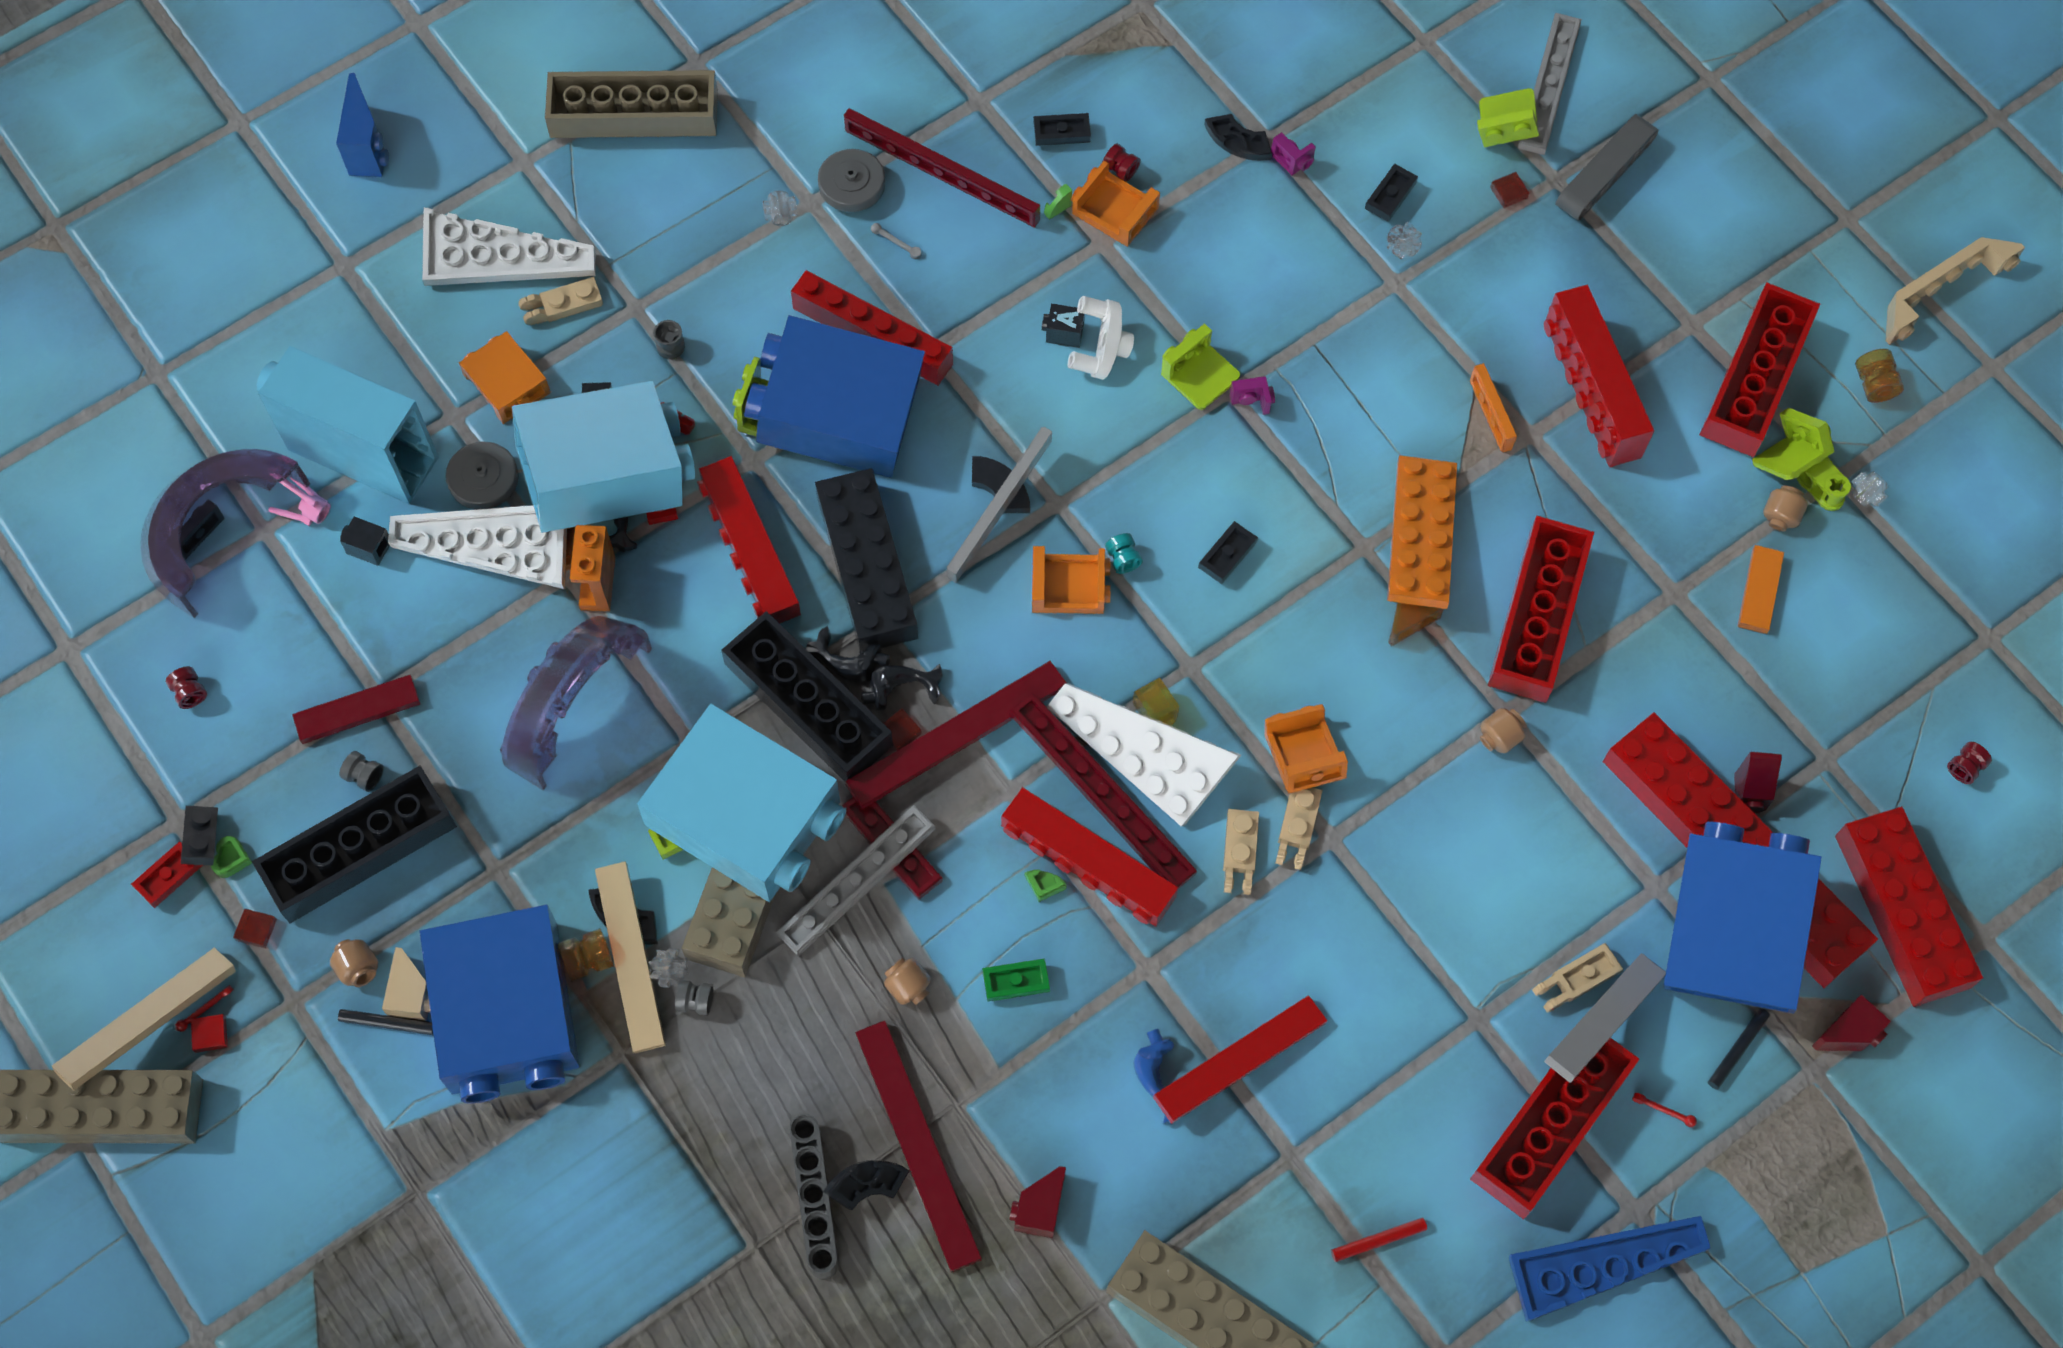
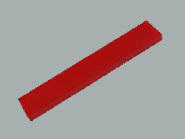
M1308 995L1154 1094L1153 1099L1170 1123L1173 1124L1327 1023V1019Z

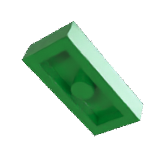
M1045 958L982 968L987 1002L1050 992Z

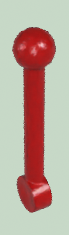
M228 985L184 1020H178L175 1023V1029L179 1032L186 1031L188 1024L191 1023V1019L199 1017L222 998L230 994L234 990L232 986Z
M1633 1094L1632 1100L1634 1102L1645 1104L1679 1119L1687 1127L1691 1128L1697 1124V1119L1693 1115H1683L1647 1099L1643 1094Z

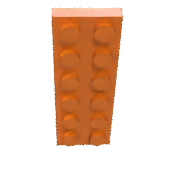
M1402 455L1398 457L1387 601L1442 609L1448 608L1457 463Z

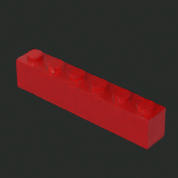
M805 270L791 290L793 309L821 324L925 351L920 377L939 386L953 366V347L808 270Z
M732 456L699 468L701 480L697 481L698 488L702 497L708 496L711 502L707 506L713 521L719 520L722 526L718 531L724 546L730 545L733 553L729 555L735 570L741 569L744 575L741 583L747 596L752 594L755 599L752 607L756 617L759 618L767 611L780 624L800 616L799 602Z
M1023 787L1001 816V826L1009 837L1014 840L1022 839L1029 844V848L1035 854L1044 857V855L1055 861L1054 864L1061 871L1068 874L1072 872L1080 877V881L1089 889L1094 891L1098 889L1107 895L1106 898L1117 907L1125 906L1143 924L1151 923L1156 927L1177 898V886Z

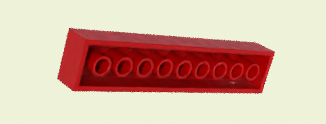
M1655 712L1613 745L1602 761L1686 848L1688 847L1690 833L1704 835L1706 822H1720L1742 827L1745 829L1742 843L1769 847L1770 835L1773 832ZM1818 878L1804 969L1823 988H1826L1862 956L1878 938Z

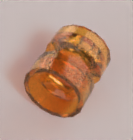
M1873 350L1856 360L1855 366L1860 380L1864 381L1862 386L1867 401L1872 403L1884 402L1903 392L1904 385L1899 372L1896 371L1897 366L1891 350Z
M601 928L587 932L583 935V940L581 941L573 937L558 943L571 982L588 976L591 968L598 972L614 967Z

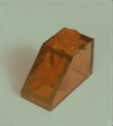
M1396 602L1388 643L1392 647L1439 620L1444 609Z

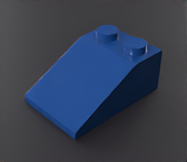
M349 73L336 145L349 176L382 177L384 166H388L389 152L387 149H384L383 136L381 133H378L355 73Z

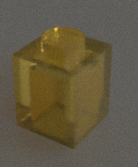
M1160 677L1134 691L1133 704L1139 714L1146 715L1170 726L1176 722L1179 705Z

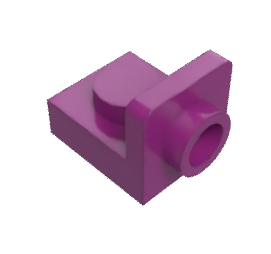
M1282 132L1273 138L1272 156L1291 176L1300 170H1307L1314 162L1316 146L1313 143L1299 150L1297 144L1293 140L1288 139Z
M1266 376L1236 380L1231 383L1229 396L1232 405H1250L1260 401L1263 415L1270 413L1271 404L1275 403V393L1272 386L1268 387Z

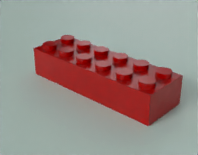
M1766 282L1700 431V436L1754 458L1767 433L1818 312L1820 303Z
M1588 284L1555 293L1544 321V330L1546 335L1552 338L1555 345L1556 358L1562 361L1568 384L1573 385L1576 392L1577 405L1586 414L1587 427L1590 433H1594L1598 441L1600 456L1606 459L1609 467L1641 459L1655 430Z
M1536 515L1529 532L1487 686L1543 703L1547 702L1556 680L1594 536L1593 531Z
M1903 806L1846 823L1835 835V838L1912 1006L1916 1007L1974 987L1983 979V976Z
M1610 1038L1571 1083L1554 1069L1550 1068L1471 1176L1470 1180L1524 1220L1640 1059Z

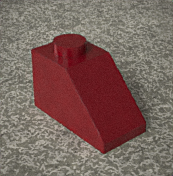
M1750 752L1734 774L1735 794L1754 813L1766 811L1774 801L1782 754Z
M1860 995L1819 1037L1812 1047L1820 1051H1862L1871 1044L1875 1048L1888 1035L1884 1029L1891 1021L1864 996Z
M1059 1166L1023 1190L1019 1201L1013 1200L1009 1220L1015 1221L1014 1231L1048 1238L1054 1237L1066 1167Z

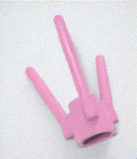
M285 468L284 473L301 489L275 471H271L270 475L302 498L298 507L302 511V515L274 507H269V512L301 521L308 526L312 522L320 524L325 520L331 508L326 499L320 497L290 469Z

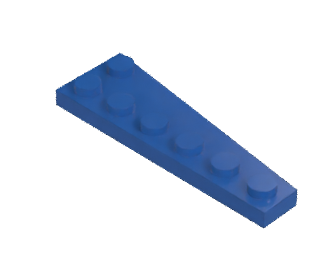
M1697 1216L1515 1253L1509 1256V1261L1525 1321L1527 1322L1708 1251L1711 1247L1702 1217Z

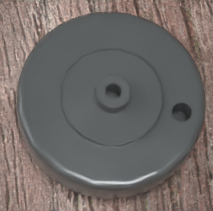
M845 149L835 152L826 158L820 166L818 172L819 191L822 198L835 209L845 212L865 210L873 206L884 192L885 172L883 166L875 156L863 150Z
M475 442L464 446L452 456L446 468V483L450 493L458 503L470 509H491L501 505L511 497L518 484L519 474L513 456L507 449L492 442Z

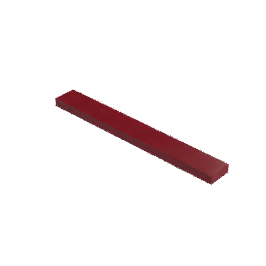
M850 108L845 112L844 124L847 133L1032 227H1036L1040 221V204Z
M1048 661L845 781V785L861 809H864L1012 721L1013 718L1009 715L1010 710L1032 692L1041 702H1044L1057 694L1067 682L1053 663Z
M1033 692L1010 710L1009 715L1152 871L1177 886L1178 889L1196 875L1197 870Z
M885 1020L856 1031L857 1040L950 1272H955L981 1261V1256Z

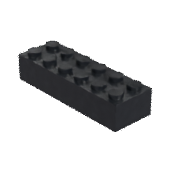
M865 469L816 481L815 488L818 504L859 651H865L872 642H876L881 648L918 639L917 621L873 469Z
M767 611L721 649L724 664L844 782L869 768L893 746L892 731Z
M421 765L251 862L280 913L290 924L455 829L457 826Z

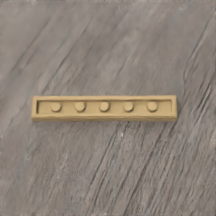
M624 861L597 868L595 873L632 1050L636 1054L666 1046L628 864Z
M214 947L53 1064L54 1072L73 1091L235 973L234 965Z

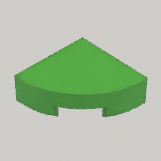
M1064 184L1055 192L1058 196L1051 204L1046 203L1044 214L1049 220L1072 206V189L1067 184Z
M1037 869L1027 871L1024 874L1038 902L1067 889L1066 883L1056 874Z

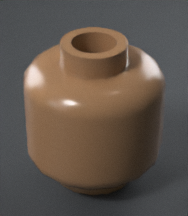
M1786 485L1781 486V489L1773 490L1763 510L1764 517L1770 521L1769 526L1779 531L1798 527L1808 505L1807 500L1803 497L1804 493L1799 489Z
M1500 708L1481 723L1480 728L1483 735L1480 736V740L1489 751L1495 749L1497 752L1505 754L1523 741L1525 738L1524 729L1527 726L1523 718L1514 709Z
M347 939L338 943L334 948L330 958V966L344 985L362 987L375 978L378 959L363 940Z
M902 957L884 973L887 976L884 986L898 1003L902 1005L910 1001L917 1005L930 993L926 988L931 982V977L914 958L905 960Z

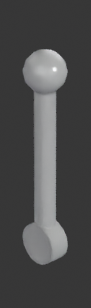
M874 223L871 226L872 233L880 234L908 251L912 259L920 258L921 249L919 247H910L883 230L878 223Z

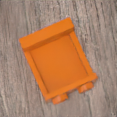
M1103 161L1098 168L1094 167L1090 171L1087 182L1083 187L1079 186L1074 191L1071 197L1073 202L1072 214L1128 247L1158 210L1160 192L1151 187L1145 194L1109 172V163Z
M507 331L500 336L493 337L485 346L477 351L470 352L459 362L463 376L467 380L470 379L491 404L502 424L513 418L512 406L536 402L551 393L546 377Z
M577 525L575 527L570 580L573 583H581L578 604L580 610L610 611L616 557L606 526Z
M1033 546L1032 613L1104 614V603H1110V585H1105V576H1110V558H1105V548H1099L1097 555L1045 554V546Z
M1323 704L1305 706L1296 711L1284 714L1278 713L1265 719V739L1288 794L1347 778L1348 760L1344 751L1339 752L1325 721V708Z

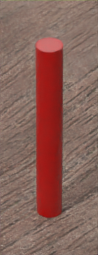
M1422 1217L1331 1249V1254L1334 1261L1338 1262L1426 1231L1427 1224Z

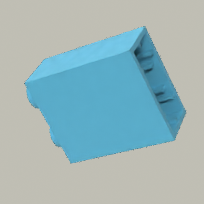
M292 346L288 347L278 363L271 361L266 364L258 377V395L285 446L289 451L407 504H410L439 458L417 403L411 398Z
M653 381L512 406L515 445L541 533L683 506L682 481L695 479L694 461L688 444L674 445L672 438L680 436L677 409L674 402L660 404Z
M711 703L637 803L646 827L769 903L780 887L788 892H792L798 887L811 863V860L803 854L816 836L824 841L831 839L840 827L846 814V808L839 805L840 796L837 779Z

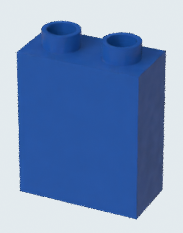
M788 315L782 336L768 333L766 336L760 365L763 368L771 369L772 372L767 386L757 383L752 384L744 417L758 420L757 443L858 470L872 468L874 474L892 478L920 379L925 351Z
M1706 822L1703 836L1691 833L1689 835L1664 989L1794 1014L1797 1010L1822 856L1808 854L1810 840L1804 837L1771 833L1769 847L1742 843L1745 830L1742 827L1720 822Z
M548 904L419 930L439 1079L452 1095L460 1093L461 1102L463 1103L486 1102L501 1095L499 1085L525 1080L526 1088L530 1090L548 1089L565 1082L564 1071L580 1068L558 925Z

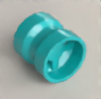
M1130 533L1119 534L1105 543L1108 555L1114 559L1112 564L1118 574L1131 572L1143 563L1139 551L1134 549L1135 541Z

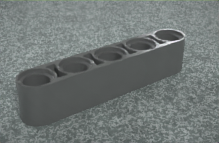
M1637 114L1633 115L1559 195L1555 205L1576 220H1581L1656 138L1659 129Z
M801 1114L796 1116L790 1124V1137L806 1257L811 1273L819 1279H828L836 1274L839 1260L830 1196L823 1192L828 1185L822 1137L817 1120L809 1114ZM802 1126H811L814 1132L809 1138L803 1139L797 1136L798 1129ZM806 1158H816L819 1162L815 1169L806 1171L801 1168V1164ZM818 1189L823 1193V1196L819 1202L810 1203L805 1200L807 1193L810 1190ZM815 1222L826 1223L827 1230L823 1235L814 1236L810 1233V1228ZM822 1254H827L832 1258L830 1266L825 1269H819L814 1265L815 1259Z

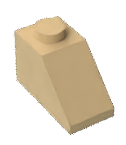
M395 947L382 1009L387 1016L427 1021L430 1006L426 981L404 950Z

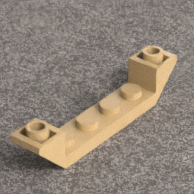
M1981 237L1897 291L1888 305L1885 341L1889 345L1897 339L1903 341L1915 331L1913 326L1918 320L1919 315L1912 308L1920 302L1923 296L1926 294L1928 297L1934 295L1942 287L1943 283L1946 281L1949 283L1954 282L1962 275L1963 270L1968 267L1974 269L1981 262L1994 276L2003 270L2009 272L2020 263L2019 256L2025 247L2021 243Z

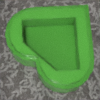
M226 836L221 838L216 845L217 854L214 856V865L211 868L217 876L228 878L249 866L252 862L241 843L235 837Z

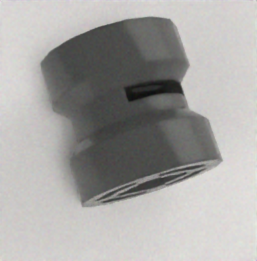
M673 320L659 322L653 331L657 352L666 359H675L681 356L685 349L681 326Z
M353 751L343 761L339 776L347 782H357V786L360 789L370 792L379 783L384 767L376 761L368 762L365 755L358 751Z
M680 980L676 993L675 1010L684 1013L688 1010H693L698 1015L708 1016L713 1000V984L702 983L701 985H693L691 981Z

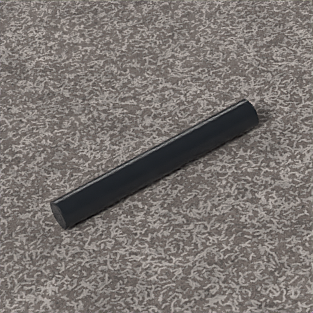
M1758 1009L1707 1083L1716 1090L1720 1088L1766 1023L1770 1014L1765 1009Z
M340 1009L338 1013L339 1022L433 1035L432 1022Z

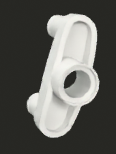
M1082 296L1078 302L1077 312L1098 317L1102 321L1096 356L1093 357L1073 351L1069 355L1067 365L1070 369L1090 373L1091 377L1104 380L1110 373L1116 356L1129 357L1134 344L1133 333L1122 331V309L1119 302L1109 299L1101 301Z

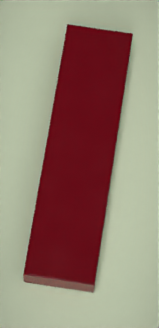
M410 674L292 714L299 740L303 745L421 705Z
M852 797L842 805V807L846 808L845 816L870 845L894 823L876 801L861 809L855 798ZM917 848L892 869L918 900L943 882L941 875Z

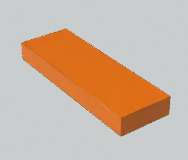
M1485 364L1476 365L1470 378L1471 386L1502 453L1510 451L1514 446L1517 435Z
M1758 545L1753 547L1737 627L1763 634L1769 632L1784 552Z

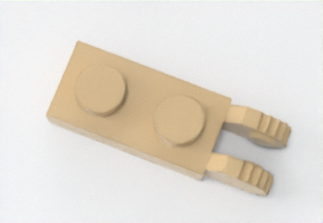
M594 277L539 293V295L531 294L518 301L519 307L523 311L535 309L523 316L526 325L531 326L546 321L552 322L603 305Z
M1308 788L1290 793L1278 840L1280 846L1275 864H1283L1288 845L1299 848L1295 856L1294 868L1301 870L1306 850L1309 849L1323 790Z
M1228 809L1223 871H1225L1224 892L1231 893L1234 885L1233 872L1245 873L1242 884L1243 894L1251 895L1259 821V812Z
M1604 943L1555 971L1550 978L1538 984L1532 991L1536 996L1542 995L1557 984L1562 994L1550 999L1543 1006L1546 1012L1549 1013L1565 1002L1575 1000L1623 971V968L1607 944Z

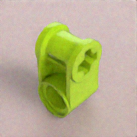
M1828 456L1821 463L1813 465L1796 478L1798 483L1815 498L1820 506L1828 511L1839 510L1844 505L1845 497L1851 489L1849 479L1835 467Z

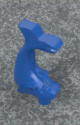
M1159 1029L1147 1033L1151 1045L1141 1048L1133 1062L1134 1070L1140 1083L1152 1097L1164 1088L1160 1079V1064L1162 1063L1163 1056L1174 1048V1043L1170 1038L1162 1039ZM1164 1115L1163 1124L1170 1122Z

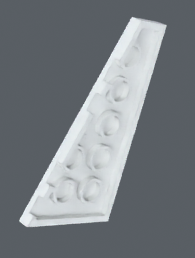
M424 207L422 280L425 286L596 276V252L593 245L562 238L560 240L545 238L540 233L519 232L518 228L478 219L474 221L461 219L458 215L452 213L443 215L435 213L433 209Z
M533 505L390 516L388 543L394 549L565 589L567 528L541 533Z
M1069 683L1063 685L1047 706L1050 711L1180 826L1187 824L1241 757L1238 753L1228 751L1216 746L1214 743L1194 737L1185 731L1146 715H1141L1129 710L1127 707L1112 703Z

